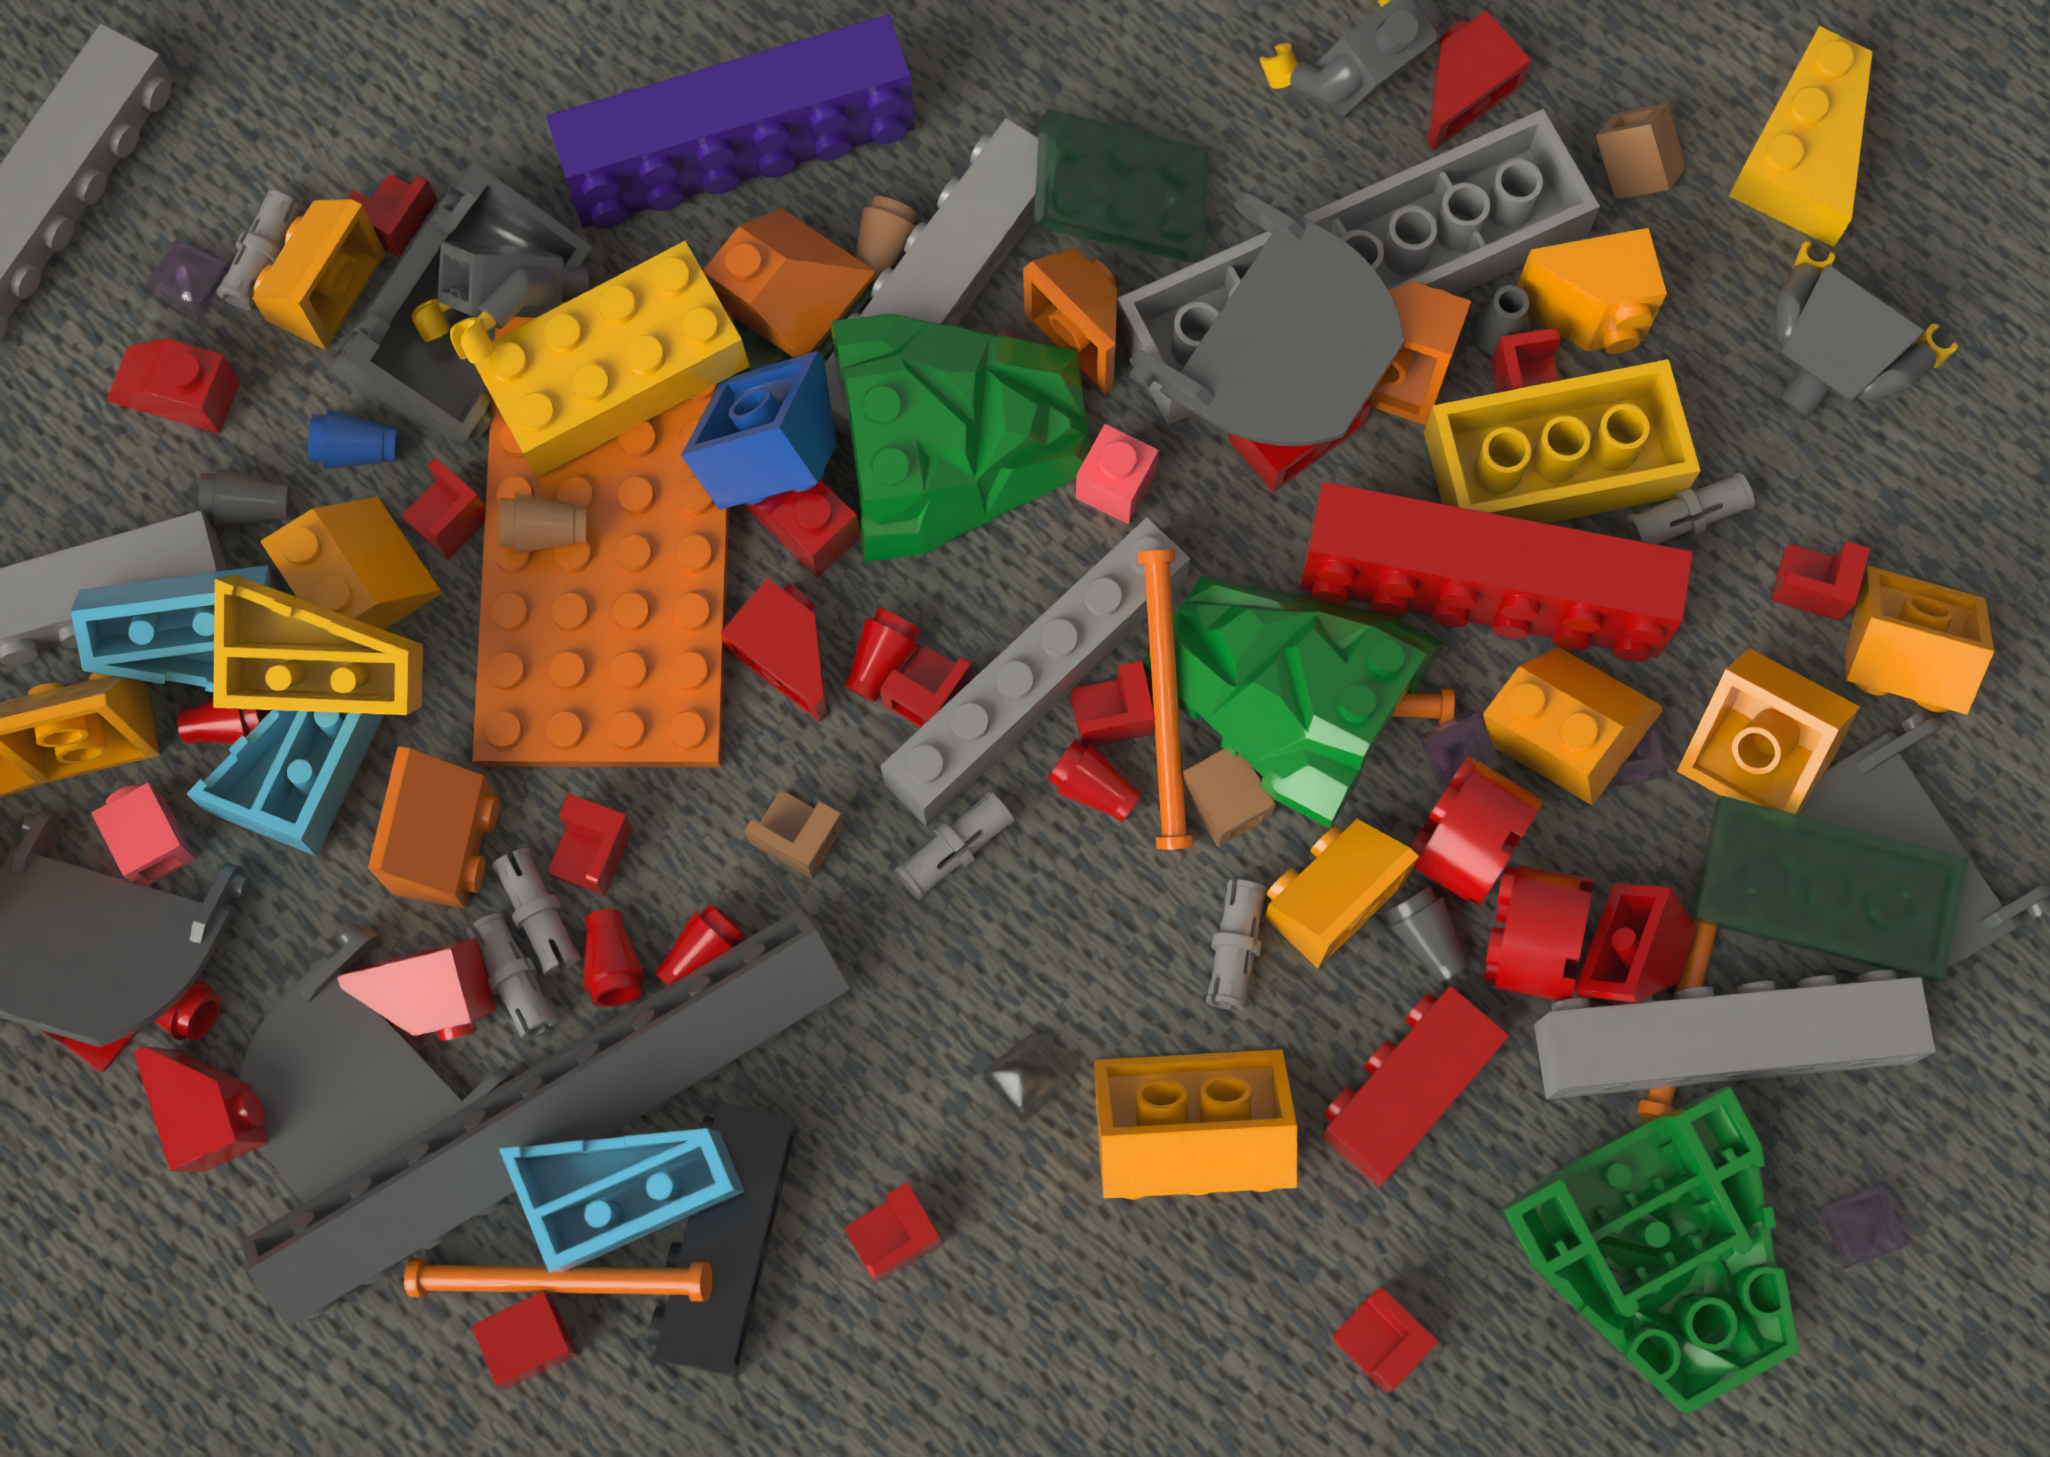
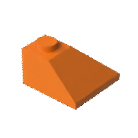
M782 208L739 226L703 269L722 306L732 313L733 317L793 358L817 351L831 333L830 322L842 320L876 277L875 270Z
M1077 248L1031 261L1023 268L1024 316L1055 347L1077 351L1079 371L1105 396L1113 389L1117 282L1113 274L1098 259L1089 261Z
M1411 282L1388 290L1399 314L1404 345L1368 400L1371 402L1372 408L1426 426L1432 406L1435 405L1471 301L1452 295L1442 289Z

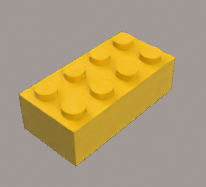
M686 241L492 340L495 348L494 352L486 359L474 363L536 478L750 367L740 335Z
M1669 359L1433 405L1424 429V436L1442 504L1544 524L1674 499L1678 491L1691 488L1700 473V467Z

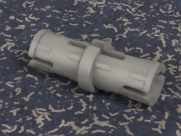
M268 190L260 211L248 233H241L235 245L238 252L227 275L216 291L220 298L226 297L225 301L247 311L252 309L254 305L252 296L254 295L255 283L260 272L267 265H273L285 243L290 225L303 209L299 203L293 204L294 199L279 191Z
M1738 472L1733 474L1732 477L1695 491L1691 488L1678 491L1675 499L1636 514L1627 515L1626 522L1634 541L1658 544L1687 532L1691 536L1701 534L1706 531L1707 524L1744 510L1753 509L1755 500L1748 480L1743 474Z
M988 791L980 801L948 826L943 822L934 830L936 837L902 865L894 868V872L912 895L920 900L926 892L959 865L967 868L975 861L973 854L1005 827L1013 824L1014 818L1000 799Z
M517 849L512 852L522 874L521 876L516 875L507 854L497 859L492 867L498 874L516 910L512 914V919L517 929H525L542 966L544 976H553L561 972L559 963L552 951L553 947L557 948L566 969L579 963L581 956L576 951L558 915L562 909L561 904L555 894H548L532 859L530 849Z
M1229 880L1227 883L1225 907L1219 933L1213 934L1211 948L1216 950L1208 995L1205 1001L1210 1006L1232 1011L1246 1010L1248 985L1254 958L1260 957L1262 942L1258 940L1259 925L1268 890L1262 884L1247 880Z
M494 913L475 921L473 927H468L466 934L469 939L477 937L485 969L489 975L487 979L488 986L492 994H499L503 1003H505L521 1039L528 1041L551 1030L550 1027L556 1026L559 1020L549 1003H547L535 979L537 969L531 958H524L511 935L501 913Z

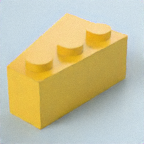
M1821 26L1818 27L1729 195L1730 197L1835 248L1853 215L1873 51Z
M235 574L215 579L213 708L408 715L422 707L423 644Z

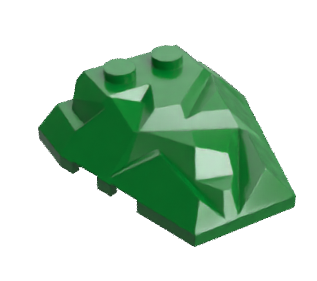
M892 313L830 322L838 382H844L861 500V502H856L855 504L864 562L926 554L942 546V544L1077 478V473L1090 451L1077 351L913 319Z
M1202 575L1173 617L1178 706L1194 721L1203 718L1223 737L1220 746L1222 749L1227 748L1234 758L1240 754L1263 776L1261 787L1273 799L1330 829L1359 783L1363 766L1370 750L1407 691L1416 692L1441 652L1444 642L1389 614L1319 601ZM1149 651L1143 660L1145 673L1152 679Z
M1731 1087L1721 1088L1696 1098L1674 1111L1663 1112L1644 1120L1543 1175L1536 1181V1186L1519 1194L1502 1208L1532 1268L1549 1282L1683 1414L1688 1415L1799 1352L1784 1268L1777 1267L1771 1229L1777 1228L1772 1206H1766L1759 1167L1765 1166L1762 1145Z

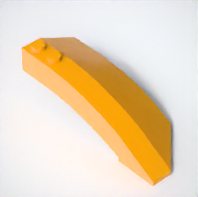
M93 673L89 676V681L69 686L60 683L42 684L31 688L27 696L0 703V798L40 784L160 755L148 687L141 680Z

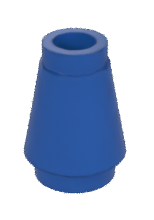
M327 409L326 415L312 413L309 427L308 459L310 462H322L324 469L383 462L395 463L398 427L386 426L383 423Z

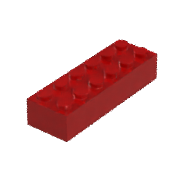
M1322 482L1311 523L1299 590L1312 592L1311 596L1319 601L1334 604H1345L1348 599L1372 603L1371 608L1374 611L1392 616H1403L1408 611L1432 615L1431 619L1435 623L1447 627H1465L1468 625V622L1492 626L1493 633L1505 638L1523 639L1528 637V634L1553 638L1552 643L1563 649L1585 650L1591 645L1612 649L1615 657L1625 661L1644 662L1648 661L1650 657L1658 658L1682 623L1693 551Z

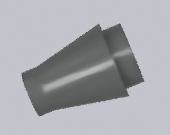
M1513 285L1500 288L1494 297L1475 315L1471 327L1472 336L1477 346L1485 353L1493 356L1501 336L1531 332L1528 314L1529 298L1523 289Z
M217 468L216 474H201L198 511L202 510L209 521L214 522L215 528L268 520H287L289 484H277Z
M1431 885L1417 891L1387 910L1394 921L1390 928L1432 972L1438 983L1452 977L1470 965L1462 949L1444 895L1437 897Z

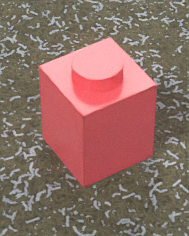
M1104 424L1077 473L1076 499L1130 524L1156 476L1159 450Z
M149 783L142 786L130 785L123 787L106 799V805L91 812L122 875L130 882L148 886L196 860L165 798Z

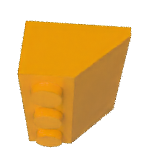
M1283 1049L1094 1060L1103 1199H1139L1145 1196L1177 1194L1205 1195L1213 1192L1249 1190L1266 1192L1273 1189L1297 1188V1122Z

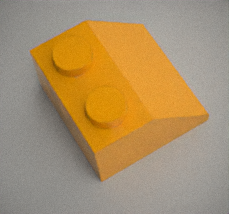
M352 199L313 200L305 215L297 217L292 222L286 234L284 248L273 265L269 264L264 267L255 283L252 299L266 321L327 350L386 256L384 248L362 204Z
M1649 228L1531 249L1517 287L1523 289L1528 295V314L1530 318L1548 329L1558 328L1560 336L1585 351L1605 348L1606 353L1609 354L1627 352L1637 347L1641 341H1644L1667 294Z
M379 497L312 508L260 541L297 598L383 630L442 594L440 588Z
M1867 565L1845 651L1846 681L1854 683L1859 689L1873 695L1883 696L1892 693L1913 699L1918 705L1930 711L1942 713L1952 710L1968 715L1994 653L1986 598Z
M1557 647L1520 665L1485 710L1483 716L1489 744L1593 806L1663 710L1662 705L1564 649Z
M1749 648L1725 670L1677 772L1787 832L1833 761L1860 706Z
M1356 819L1344 831L1337 825L1333 826L1310 850L1316 859L1300 874L1293 867L1290 868L1266 893L1273 901L1268 905L1265 918L1317 969L1405 884L1419 858L1410 847L1359 819Z

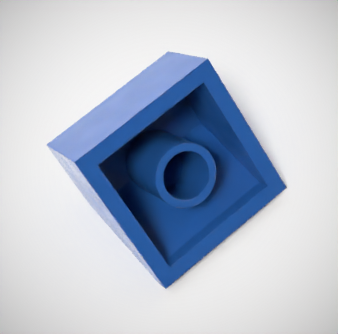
M815 351L735 375L719 383L681 454L719 510L743 503L754 505L769 496L791 490L802 492L810 489L822 479L824 469L836 446V437L825 363L820 353Z

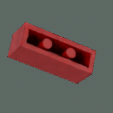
M1449 986L1438 1000L1428 992L1404 1019L1413 1029L1402 1042L1396 1046L1387 1039L1364 1065L1363 1068L1372 1076L1363 1087L1355 1093L1346 1086L1322 1114L1331 1124L1326 1128L1321 1137L1378 1187L1386 1181L1509 1037L1506 1032L1452 986Z

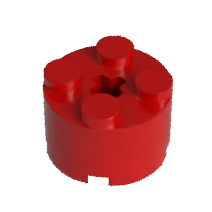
M1467 755L1428 817L1429 819L1410 847L1419 856L1413 868L1479 907L1544 801L1480 761H1476Z
M1518 864L1517 869L1504 867L1498 896L1499 906L1496 922L1506 925L1505 928L1492 927L1486 957L1487 966L1484 981L1496 983L1495 989L1555 1001L1572 999L1594 879Z

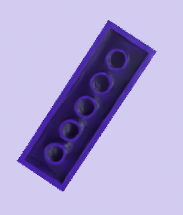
M889 14L546 115L582 228L593 225L598 228L613 227L623 222L627 215L647 209L666 211L678 206L683 201V198L703 192L713 195L723 194L737 187L740 181L760 175L767 178L780 177L792 171L797 164L817 158L821 161H833L845 156L851 148L870 142L879 145L890 144L901 139L907 131L915 129L911 75Z

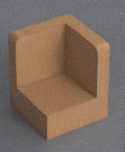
M1668 103L1615 113L1596 134L1611 189L1616 199L1670 190L1686 169L1685 159Z
M1224 748L1183 771L1184 792L1217 847L1226 844L1272 817L1276 805L1275 802L1261 787L1262 781L1254 768L1240 754L1234 758L1227 748Z
M782 791L777 794L760 823L750 820L744 831L750 844L813 879L843 831L844 824L841 813L819 801L814 809L787 792Z

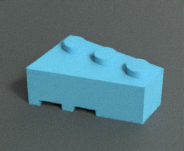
M269 566L80 589L72 606L71 616L82 670L165 684L167 680L203 686L205 691L214 692L215 579L235 574L272 588Z
M272 710L246 738L241 736L228 749L231 754L204 782L200 779L188 791L187 795L206 813L317 857L384 714Z
M709 1128L537 1146L499 1148L549 1272H565L744 1192L720 1131Z

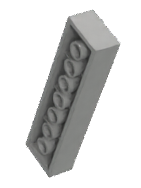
M1541 109L1307 213L1303 217L1334 234L1354 248L1374 268L1388 290L1411 282H1417L1458 296L1524 266L1531 249L1579 241L1588 237L1600 205L1545 110ZM1269 231L1118 297L1116 328L1131 357L1137 349L1142 350L1181 372L1272 233ZM1153 381L1148 388L1168 426L1194 415L1193 412L1161 393L1159 390L1162 385Z

